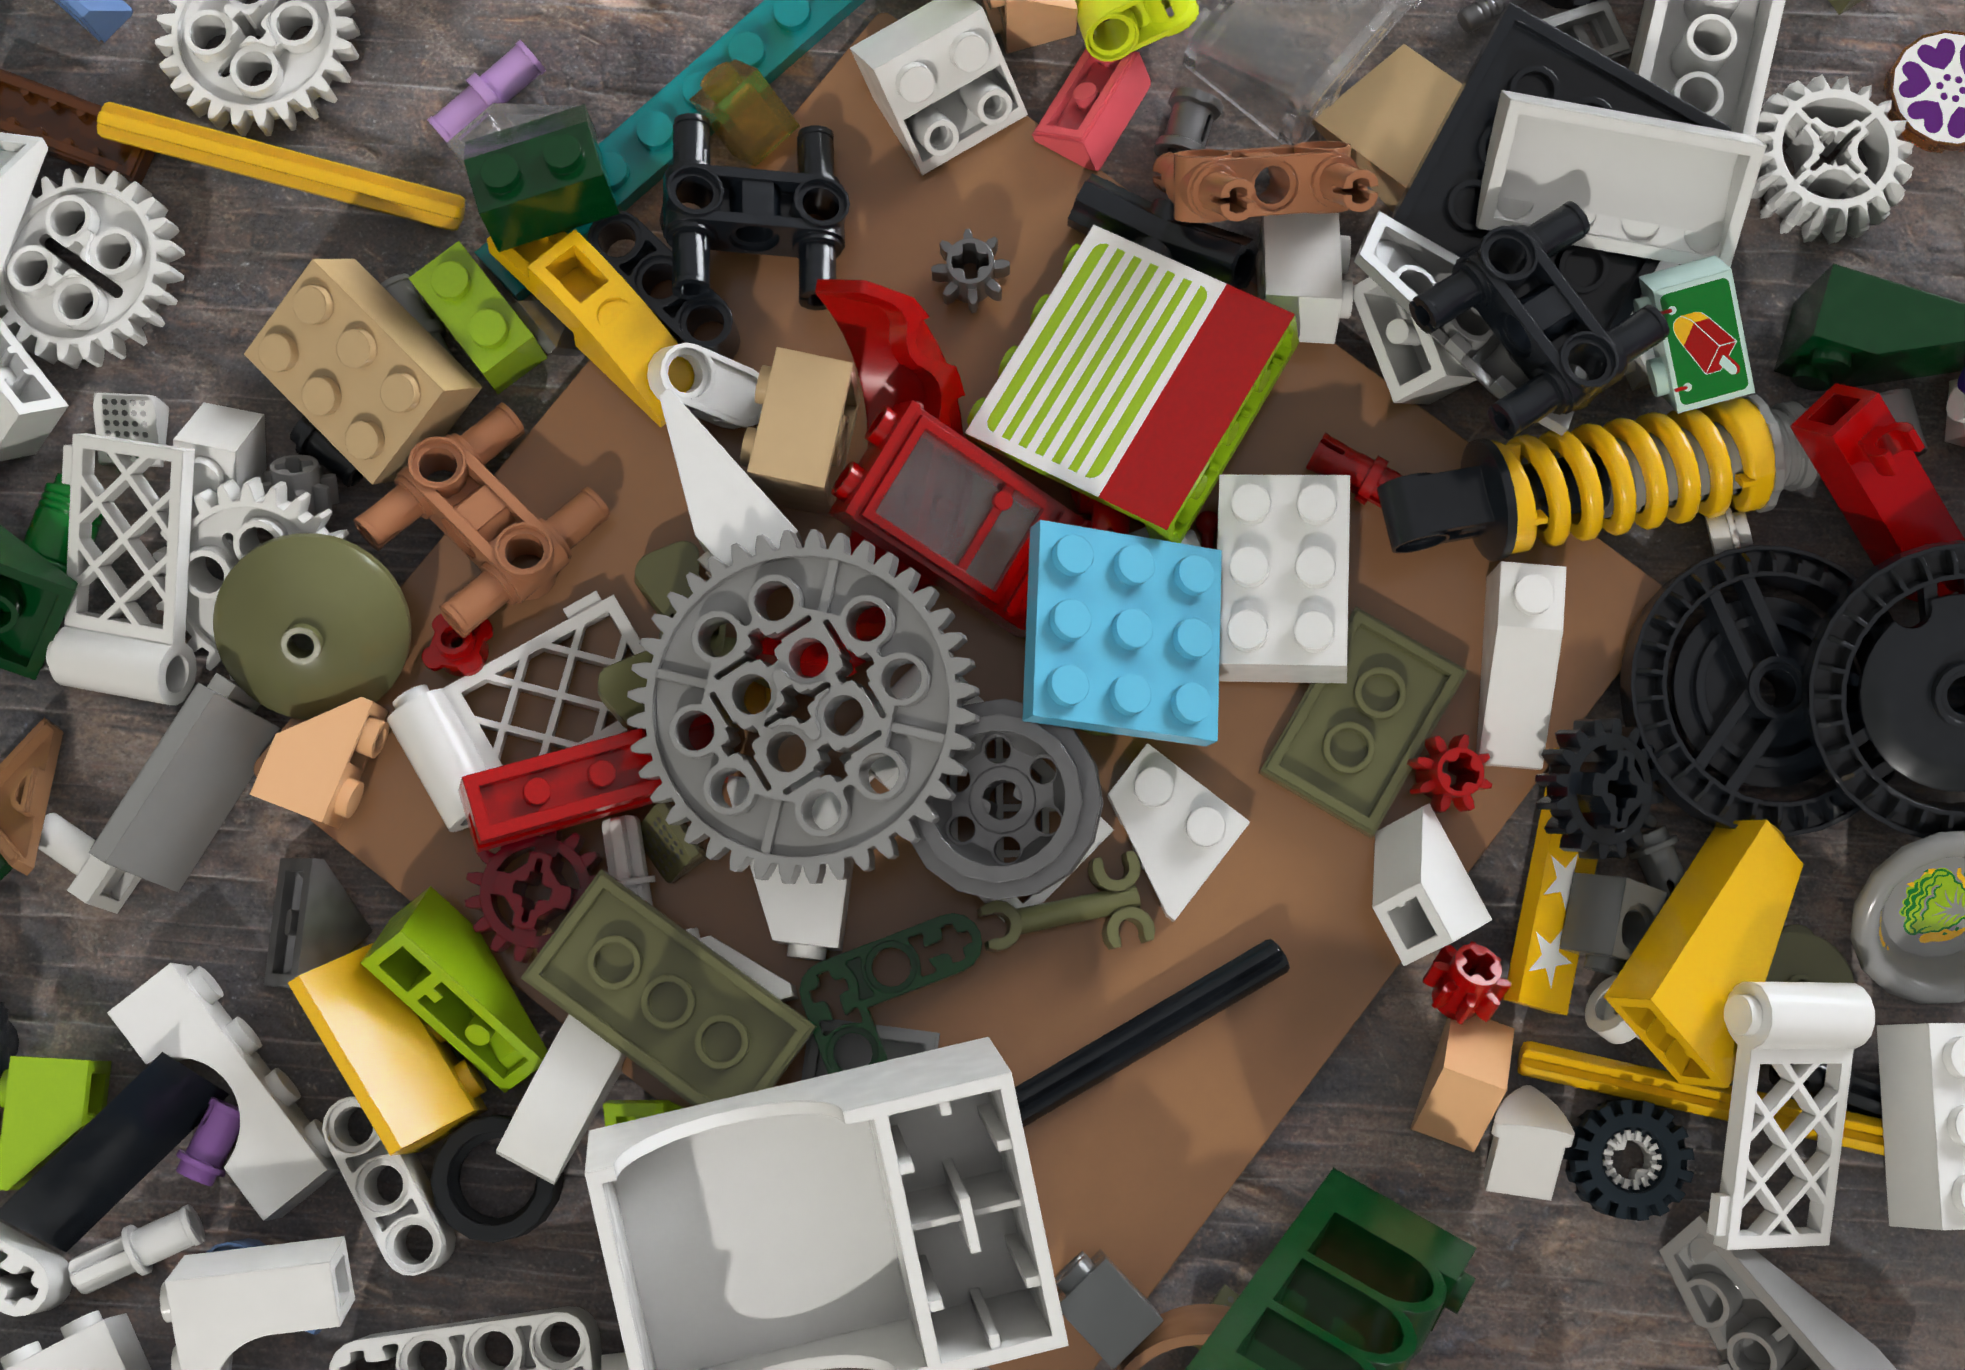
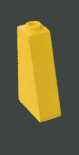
M1767 819L1735 820L1733 824L1738 825L1735 829L1720 827L1713 829L1604 995L1607 1002L1679 1084L1718 1088L1729 1087L1734 1077L1737 1043L1729 1034L1724 1021V1007L1728 995L1736 985L1743 981L1766 982L1804 865L1785 842L1783 833Z

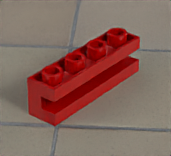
M707 714L697 717L689 728L691 745L698 751L705 748L712 741L714 736L712 719ZM640 728L463 776L458 791L476 853L653 804L650 797L656 788L662 784L661 779L640 778L638 773L646 764L653 760L652 756L631 751V746L647 736L646 730Z

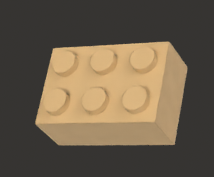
M312 259L244 353L270 382L372 485L393 482L397 478V473L408 465L410 452L416 444L429 437L445 436L482 389L481 384L356 259Z

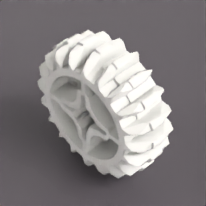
M1823 74L1814 77L1806 87L1797 80L1788 85L1783 95L1776 93V95L1770 96L1762 106L1763 111L1760 112L1755 137L1767 146L1751 199L1763 197L1766 201L1765 206L1760 211V219L1769 218L1776 213L1783 218L1780 223V234L1789 233L1797 225L1801 227L1804 243L1812 242L1822 231L1829 245L1839 242L1845 236V233L1854 239L1855 237L1862 236L1869 229V224L1872 226L1880 225L1890 215V207H1895L1903 199L1906 190L1902 185L1911 178L1914 167L1904 162L1912 154L1914 143L1897 139L1905 130L1907 120L1889 121L1886 116L1891 110L1892 100L1881 102L1877 106L1869 100L1872 96V85L1862 87L1856 94L1850 91L1848 76L1839 78L1830 88ZM1825 123L1837 126L1838 128L1828 126ZM1783 142L1788 146L1785 152L1794 164L1793 176L1789 172L1784 160ZM1858 146H1860L1865 155L1867 167L1859 158ZM1836 149L1840 150L1831 161V165L1824 162L1815 171L1811 170L1821 155L1827 158ZM1867 169H1868V177L1864 174V173L1867 171ZM1813 191L1821 192V193H1824V194H1825L1826 196H1828L1829 198H1824V197L1815 195V194H1813V193H1811V192H1813Z

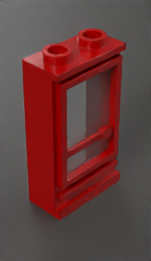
M914 400L894 404L892 409L888 406L883 407L866 431L865 439L871 443L858 464L851 461L835 481L831 494L837 497L828 514L884 551L894 554L901 562L912 567L919 574L1013 636L1026 637L1030 527L1039 520L1091 528V521L1083 519L920 408L921 405Z

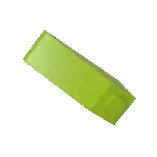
M430 886L391 917L361 961V964L499 1089L506 1093L539 1068L548 1050L482 935L476 933L473 928L474 925Z

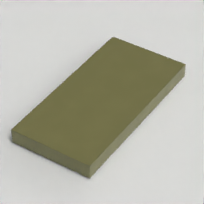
M602 869L521 977V979L693 1106L774 1087L817 1028L811 1021Z

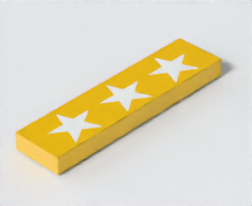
M1545 788L1544 797L1547 796V789H1546V788ZM1541 810L1507 980L1511 982V987L1504 995L1503 1000L1551 1014L1567 1016L1579 955L1560 949L1574 872L1595 874L1598 860L1579 858L1578 852L1560 849V840L1563 834L1546 833L1544 828L1552 815L1550 810Z

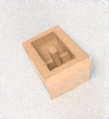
M1476 1014L1472 1018L1465 1020L1463 1024H1458L1457 1020L1447 1017L1410 1130L1474 1152L1507 1092L1515 1028L1493 1020L1485 1022Z

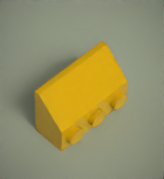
M374 943L305 972L289 981V987L390 1156L423 1152L468 1121L473 1120L488 1110L480 1097L481 1094L487 1091L486 1086L473 1064L466 1058L459 1062L448 1042L361 964V961Z

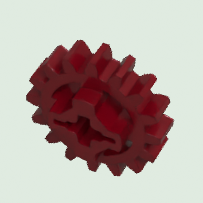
M562 829L543 834V836H536L501 846V849L496 854L489 850L477 853L487 866L484 873H467L466 880L480 886V895L466 899L465 907L483 911L484 916L473 926L476 933L485 934L492 931L497 933L490 946L492 950L503 953L513 943L515 944L514 960L523 963L528 962L532 956L533 949H537L539 954L554 934L552 932L542 936L547 931L548 923L564 912L571 911L596 877L591 870L597 867L603 860L600 854L595 851L583 855L579 854L585 842L584 837L574 832L564 842H561ZM530 852L526 864L511 873L504 872L513 860ZM562 856L575 869L579 879L580 890L569 887L561 874L564 864L561 861ZM542 879V884L552 889L549 901L538 900L534 905L533 900L525 897V891L528 885L538 886ZM497 896L506 898L514 911L512 925L515 926L514 929L502 917L498 907Z

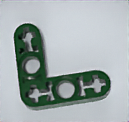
M956 913L941 915L821 961L807 970L801 980L799 989L801 1002L808 1020L817 1026L813 1035L828 1074L844 1071L837 1064L834 1051L840 1038L847 1034H861L869 1041L873 1053L869 1064L888 1060L869 1008L957 975L974 966L980 957L983 944L981 933L972 920L965 915ZM953 925L958 934L969 932L972 943L963 947L965 955L963 960L953 962L948 953L930 958L929 961L936 968V972L926 976L921 975L920 957L909 943V939L923 935L924 948H927L943 940L941 929L945 926ZM896 948L906 953L910 959V974L898 986H885L875 978L872 968L873 962L878 953L884 949ZM829 972L834 980L840 981L845 979L848 983L849 990L840 995V1002L845 1015H849L858 1008L862 1022L843 1024L826 1036L821 1022L833 1021L835 1019L827 1002L819 1001L815 1003L812 991L821 987L819 976Z

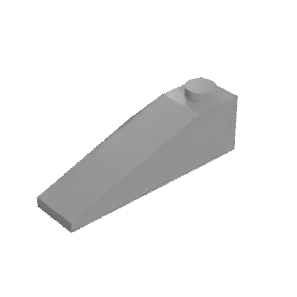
M1378 211L1370 223L1354 262L1412 317L1409 310V304L1412 299L1450 276L1456 260L1460 257ZM1473 307L1430 334L1498 399L1503 398L1529 381L1479 312ZM1569 364L1576 376L1586 380L1587 374L1581 367ZM1574 411L1560 415L1551 413L1538 421V423L1562 436L1569 429Z
M1707 1211L1699 1215L1659 1250L1694 1322L1707 1329L1722 1359V1362L1717 1365L1718 1370H1897L1873 1343L1755 1249L1725 1250L1714 1245V1235L1707 1233L1709 1216Z

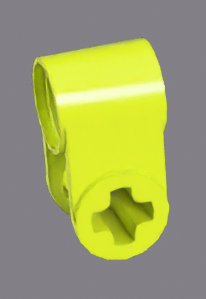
M1075 0L1078 8L1077 22L1087 51L1092 57L1107 62L1123 59L1131 52L1157 40L1184 31L1190 27L1199 14V5L1196 0ZM1167 8H1172L1174 12L1173 16H1169L1167 14Z

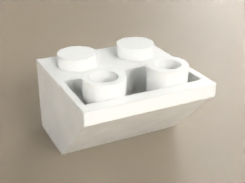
M933 0L850 47L875 103L921 175L928 173L1028 115L985 11L974 0Z

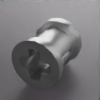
M1177 87L1171 93L1168 101L1172 111L1165 133L1156 138L1153 151L1158 157L1168 152L1176 153L1184 150L1206 149L1205 145L1212 122L1221 116L1224 106L1221 100L1210 93L1196 88Z

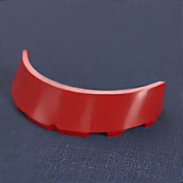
M817 279L815 293L836 321L856 365L864 397L867 429L883 407L888 406L892 409L894 404L914 400L921 405L920 408L967 439L963 435L961 412L958 398L965 396L959 372L956 366L946 363L936 339L924 321L929 318V315L915 298L866 280ZM920 437L877 508L876 513L953 563L964 532L963 514L970 503L973 472ZM852 530L849 537L851 555L863 540L875 546L874 564L887 553ZM899 560L895 577L910 567ZM921 575L913 593L929 586H939ZM872 607L865 610L859 616L856 622V632L861 641H871L882 634L885 628L886 617L881 608ZM767 637L760 641L763 651L756 656V660L761 659L773 665L778 660L774 650L782 641H776ZM816 643L806 648L800 658V668L803 675L809 677L820 675L827 666L828 652L822 643ZM847 650L852 658L850 663L853 668L852 673L847 676L849 677L857 673L854 668L866 661Z

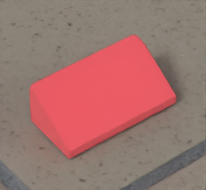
M1085 48L1032 134L1034 141L1086 169L1098 172L1150 88L1151 80L1140 53L1134 51L1123 59L1107 62L1092 57Z

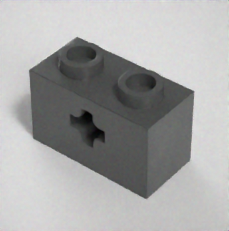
M1101 1249L1091 1259L1084 1251H1081L1055 1277L1056 1285L1059 1287L1058 1296L1062 1315L1113 1370L1164 1321L1156 1308Z

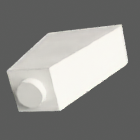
M728 776L727 791L732 808L743 803L749 793V784L746 777ZM827 792L815 800L812 807V816L815 823L821 829L831 828L838 822L841 815V805L839 799L832 792ZM853 858L850 859L849 879L837 880L829 865L826 864V873L822 884H810L803 866L795 884H784L781 881L778 864L769 880L755 879L754 859L752 860L750 868L772 940L778 944L788 945L787 957L824 961L826 960L827 950H843L854 865Z

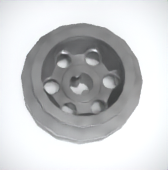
M1003 698L962 706L963 709L980 716L979 723L960 728V735L967 737L976 744L975 750L956 751L953 758L968 770L970 784L964 791L954 792L956 797L953 801L936 797L931 800L930 803L938 813L940 820L937 823H931L917 817L914 823L918 828L921 840L917 843L911 842L925 867L957 891L993 900L1040 894L1072 874L1095 842L1103 808L1097 764L1073 729L1022 721L1023 703ZM996 738L1007 740L1011 748L1009 758L1002 763L991 762L986 754L987 745ZM1041 758L1051 760L1056 767L1054 779L1047 784L1037 783L1031 775L1033 764ZM1010 782L1016 785L1013 796L1022 801L1021 808L1013 817L1000 820L995 816L998 806L989 800L990 795L995 787L1002 783ZM1044 808L1055 809L1061 817L1059 828L1050 834L1041 832L1036 825V817ZM960 816L969 817L975 825L973 837L966 842L957 841L951 834L952 822ZM1004 837H1012L1020 845L1018 858L1010 863L1001 861L995 851L998 841Z

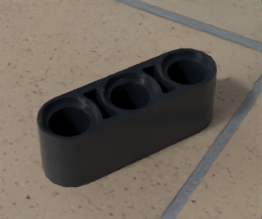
M619 210L620 214L592 223L588 233V242L641 297L678 344L686 342L697 344L731 360L734 358L740 345L739 331L731 309L716 292L710 288L708 296L698 300L681 299L674 296V294L664 299L651 297L650 294L655 285L662 281H672V251L640 220L626 211ZM627 239L635 242L632 250L624 256L613 257L607 255L612 244L619 240ZM712 321L724 325L722 332L713 340L700 341L694 338L695 331L704 323Z

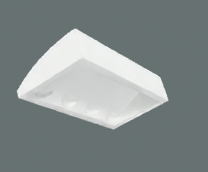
M1501 90L1484 167L1476 226L1479 229L1490 231L1501 226L1525 225L1528 227L1566 202L1572 201L1584 211L1590 224L1589 233L1572 245L1676 264H1685L1716 255L1726 265L1731 267L1767 146L1753 135Z

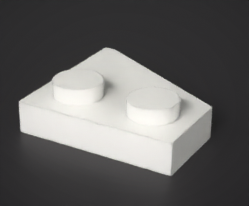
M1148 743L1107 795L1120 824L1123 825L1131 841L1132 849L1138 856L1142 869L1145 870L1165 916L1172 922L1177 919L1250 823L1244 816Z

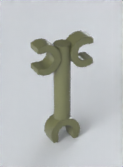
M1134 850L1121 855L1124 874L1120 880L1111 879L1106 875L1102 857L1089 861V880L1100 892L1017 909L1008 902L1000 900L986 903L977 910L978 917L998 915L1005 920L1007 930L1002 938H994L985 942V950L991 952L1004 951L1015 944L1021 934L1107 917L1103 924L1102 938L1108 950L1121 947L1118 928L1122 921H1130L1137 927L1141 943L1154 940V922L1148 913L1140 909V896L1136 885H1134L1140 876L1141 870L1138 856Z

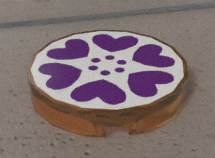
M1943 30L1922 35L1900 52L1885 76L1884 90L1886 89L1887 101L1892 100L1891 110L1887 113L1889 121L1907 120L1905 130L1901 133L1902 137L1925 151L1943 153L1945 150L1965 151V33Z

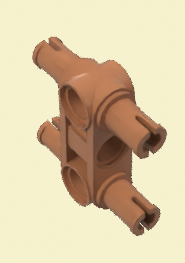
M1310 141L1295 145L1284 144L1276 147L1233 150H1184L1176 153H1164L1153 164V171L1161 174V176L1153 177V183L1157 189L1168 195L1174 204V219L1181 222L1213 223L1226 220L1239 222L1249 217L1295 213L1326 214L1348 210L1363 212L1373 207L1378 198L1377 192L1367 188V186H1378L1376 175L1369 170L1359 169L1354 159L1351 158V144L1345 142ZM1268 167L1270 175L1269 185L1263 193L1257 196L1254 187L1255 180L1258 174Z
M502 402L461 435L452 433L451 435L446 434L443 437H429L417 443L410 452L408 465L397 473V478L394 479L396 487L361 515L353 519L355 527L362 537L374 549L380 551L388 542L418 518H430L480 568L481 574L439 606L444 619L463 638L467 637L504 604H521L524 600L538 599L547 594L555 584L557 573L569 564V559L572 557L571 549L610 518L608 506L588 486L583 488L581 492L548 519L536 518L485 467L489 461L525 434L521 420ZM447 470L454 473L451 478L443 482L427 480L428 476L436 471ZM530 554L541 559L537 565L531 568L521 569L511 565L513 560L521 555Z

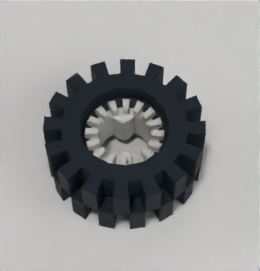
M1619 1099L1597 1104L1598 1107L1594 1110H1586L1579 1116L1582 1120L1578 1126H1572L1575 1132L1574 1140L1570 1148H1565L1563 1159L1569 1160L1570 1170L1565 1172L1568 1181L1576 1184L1578 1190L1575 1193L1582 1201L1589 1202L1593 1206L1592 1209L1601 1214L1635 1221L1649 1220V1216L1652 1215L1662 1216L1670 1211L1668 1205L1671 1202L1680 1203L1686 1195L1685 1192L1681 1191L1684 1182H1692L1694 1174L1693 1171L1687 1170V1161L1695 1160L1693 1148L1686 1147L1683 1140L1689 1137L1683 1126H1676L1672 1122L1675 1117L1664 1109L1655 1108V1104L1650 1102ZM1627 1140H1630L1641 1148L1644 1163L1642 1169L1632 1168L1628 1178H1623L1620 1174L1616 1173V1169L1612 1166L1613 1160H1611V1156L1614 1154L1613 1150H1624Z

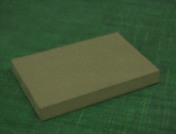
M1355 607L1348 618L1347 683H1310L1259 774L1371 838L1375 835L1412 770L1407 764L1408 759L1420 756L1425 747V739L1430 738L1468 670L1360 608Z

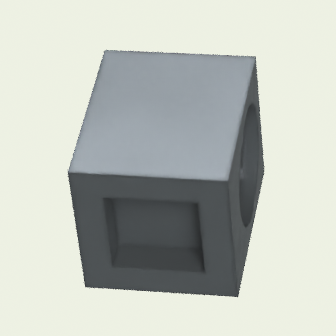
M1574 872L1560 949L1585 957V969L1618 976L1664 906L1667 892L1627 877Z

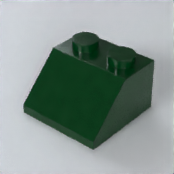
M585 104L465 142L464 164L479 215L498 252L620 214Z

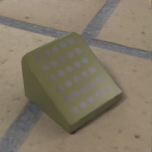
M670 802L654 805L641 822L645 853L663 879L668 883H674L704 862L707 857L701 843L688 844L684 841L689 827L687 823L669 825L665 819L673 807Z

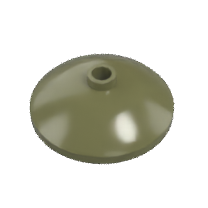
M295 533L266 541L249 551L237 562L223 581L216 598L213 613V632L216 647L225 668L237 685L247 695L266 708L301 720H309L359 697H364L376 703L389 691L399 677L410 651L412 635L410 612L404 594L395 578L378 559L366 550L347 540L325 534ZM301 633L309 636L313 641L314 649H300L295 645L293 635Z

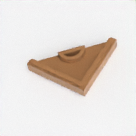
M45 717L0 763V853L12 868L26 876L35 866L63 737L61 728Z

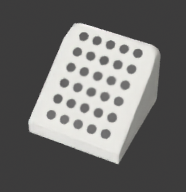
M94 393L93 412L96 435L166 445L169 406L159 398L143 394ZM98 451V461L100 464L115 465L107 452ZM130 456L133 462H135L139 458L136 456ZM156 460L150 467H164V461Z

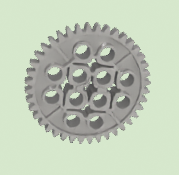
M815 529L810 530L804 547L801 546L795 533L790 530H784L780 540V549L778 550L768 537L763 534L758 535L755 545L756 555L752 556L743 546L735 543L731 545L733 565L728 566L714 556L709 557L707 560L712 577L708 581L689 572L686 578L693 594L687 598L670 591L667 595L672 607L677 611L674 617L671 618L660 614L652 616L651 619L663 632L661 639L641 638L639 644L647 652L654 655L652 662L632 664L631 670L640 677L647 679L646 687L628 691L627 697L638 703L645 704V712L628 718L627 725L646 730L647 736L631 746V751L652 756L653 760L638 772L640 778L648 780L661 779L662 784L656 788L650 797L652 802L660 804L675 802V805L671 808L665 819L669 825H680L691 821L684 841L688 844H698L710 837L706 851L708 859L719 860L731 850L730 870L734 872H743L754 859L755 879L769 880L778 864L781 881L784 884H795L801 873L802 866L810 884H822L826 873V864L829 865L837 880L849 879L850 859L853 858L863 871L868 872L875 870L873 850L876 848L888 859H896L899 857L898 845L895 840L897 835L913 843L921 840L918 828L914 823L917 817L931 823H937L940 820L938 813L930 803L934 797L950 801L955 799L956 795L943 781L946 775H967L968 770L953 758L956 751L975 750L976 747L973 741L960 735V728L980 722V716L962 708V702L980 695V689L976 686L960 682L959 678L976 668L975 661L970 658L954 657L953 653L958 651L968 641L966 635L961 632L945 634L943 632L956 617L949 608L930 612V609L935 605L940 595L939 592L932 586L913 593L918 585L921 574L910 567L895 577L899 558L894 554L887 552L874 564L875 546L870 542L863 540L851 555L850 538L845 534L837 533L827 549L823 534ZM782 587L790 588L794 597L790 613L783 619L771 621L766 612V602L769 596L775 590ZM872 607L881 608L886 617L885 628L882 634L874 640L861 641L856 632V622L859 616L865 610ZM732 623L737 633L736 644L727 655L716 657L711 649L713 632L720 625ZM764 636L776 641H782L774 650L778 660L773 665L761 659L756 660V656L763 651L759 640ZM822 643L828 652L827 666L820 675L806 678L800 668V658L803 651L810 645ZM847 650L867 662L873 660L874 664L866 671L870 680L868 685L872 691L853 680L846 681L845 677L853 671L850 663L852 658ZM915 664L921 674V684L917 692L906 699H897L890 687L894 671L902 665ZM765 679L771 689V700L762 712L751 714L745 706L744 694L752 682ZM799 693L812 698L815 697V700L807 707L811 715L807 721L791 715L799 707L795 698ZM850 699L857 700L863 709V721L854 733L843 736L835 727V712L843 702ZM707 714L712 719L714 725V736L705 748L697 751L690 743L689 728L697 717ZM737 724L744 730L759 733L760 737L752 743L753 750L756 753L753 757L756 762L751 756L735 753L734 748L741 743V738L738 734L740 729ZM793 735H798L804 741L806 757L796 770L786 772L778 760V750L784 740ZM831 749L844 754L855 751L851 754L852 758L844 764L848 775L844 779L830 774L819 777L824 774V769L831 764V759L828 755ZM891 756L898 766L899 777L895 786L890 791L879 794L870 785L869 770L877 759ZM741 771L747 778L749 793L743 803L732 808L724 800L722 786L725 779L731 773ZM832 792L839 799L841 815L835 825L823 830L813 819L812 807L820 795Z

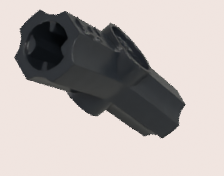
M1093 173L1084 182L1068 217L1067 226L1085 235H1088L1093 225H1096L1240 290L1248 287L1256 271L1255 264L1259 248L1254 239L1206 223L1177 221L1174 219V204L1170 200L1159 198L1150 202Z

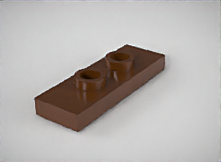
M0 69V132L41 137L49 147L46 153L49 156L87 170L89 167H95L107 177L113 171H116L130 183L136 181L140 185L142 184L156 152L111 141L99 136L97 133V116L102 106Z

